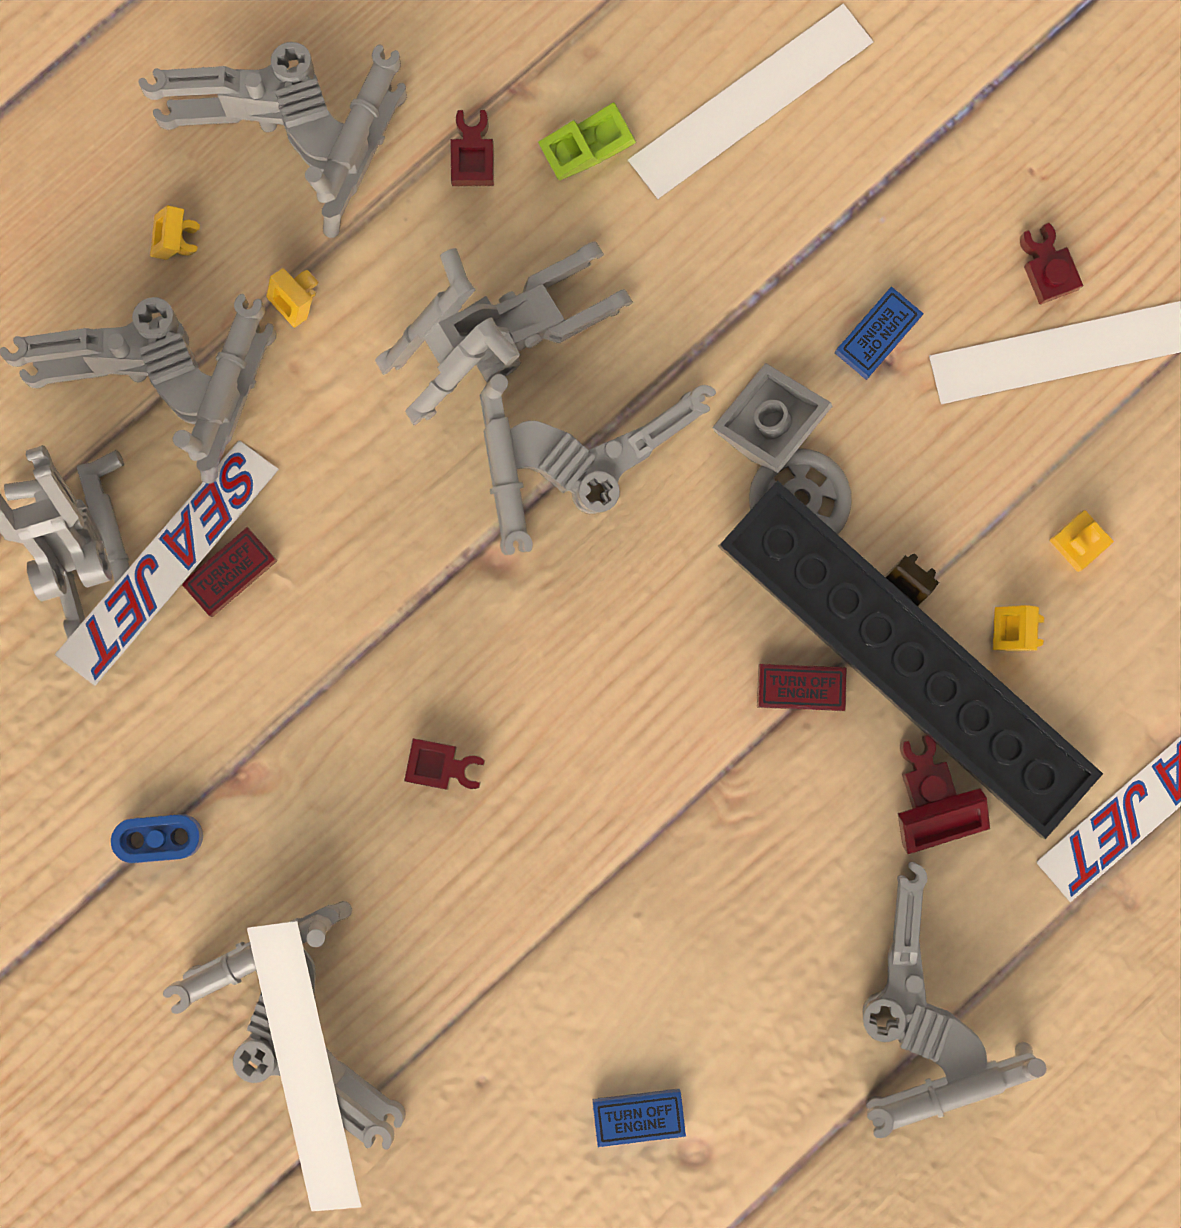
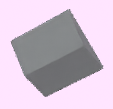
M765 363L713 426V430L752 462L779 473L833 406L828 400Z

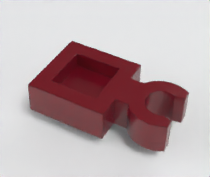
M458 110L456 125L463 139H451L452 186H494L493 139H482L489 127L487 113L485 110H480V122L476 126L471 127L465 124L463 110Z
M1050 223L1044 224L1040 229L1044 239L1043 243L1035 242L1029 230L1020 236L1021 248L1027 254L1032 255L1034 259L1028 261L1024 268L1040 305L1078 291L1084 286L1068 247L1058 251L1055 250L1053 244L1056 240V232Z
M928 735L922 736L925 748L920 755H915L912 752L909 741L900 742L901 755L906 761L912 763L914 769L902 774L912 809L957 795L947 762L937 764L933 762L936 743Z
M413 738L404 782L448 790L450 779L456 778L465 788L477 789L480 788L481 782L469 780L466 777L465 770L470 764L484 765L485 760L479 756H467L462 760H456V746Z

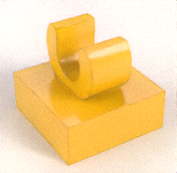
M169 205L165 206L154 215L150 257L168 260L176 253L184 256L192 255L197 251L198 246L186 243L182 238V232L195 233L200 229V224L194 220L183 221L184 209Z
M282 268L270 276L266 298L295 328L307 320L312 298L316 295L312 288L317 286L319 282L308 270L301 272L293 279Z
M1086 510L1078 513L1049 539L1077 572L1086 568L1114 542Z
M1030 605L995 607L993 650L1034 651L1037 650V647L1042 646L1044 640L1038 639V623H1044V616L1039 614V607Z

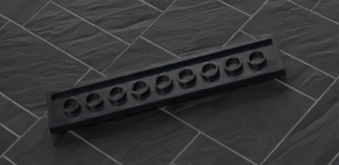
M778 480L718 545L724 553L917 727L933 739L937 745L1039 837L1046 839L1103 775L1097 767Z

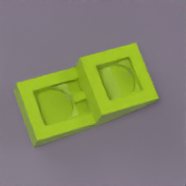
M613 102L579 124L575 120L571 121L538 143L557 179L562 180L603 162L637 142L617 105Z

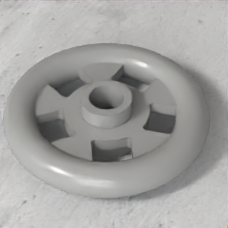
M798 449L780 470L788 468L795 477L788 481L784 487L793 495L797 491L805 492L809 499L806 506L834 532L839 534L845 526L851 510L852 498L849 482L842 469L828 456L810 449ZM764 466L759 468L750 487V510L776 482L774 477L778 472ZM811 467L820 471L827 478L821 487H818L812 480L805 478ZM822 497L834 500V508L830 517L818 514L822 505Z

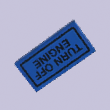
M891 286L836 349L835 354L867 380L924 313Z
M680 1089L592 1099L598 1147L686 1137Z

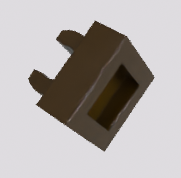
M911 554L909 557L905 555L884 577L915 605L919 606L939 584L934 579L936 571L931 568L926 572L915 563L918 558L916 554Z

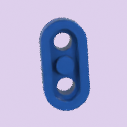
M184 814L127 819L118 824L111 836V847L114 854L120 860L127 863L183 859L192 856L198 851L203 841V831L196 819ZM179 828L184 829L188 834V839L183 845L177 843L174 837L175 832ZM135 832L141 833L144 837V843L140 848H135L131 843V837Z

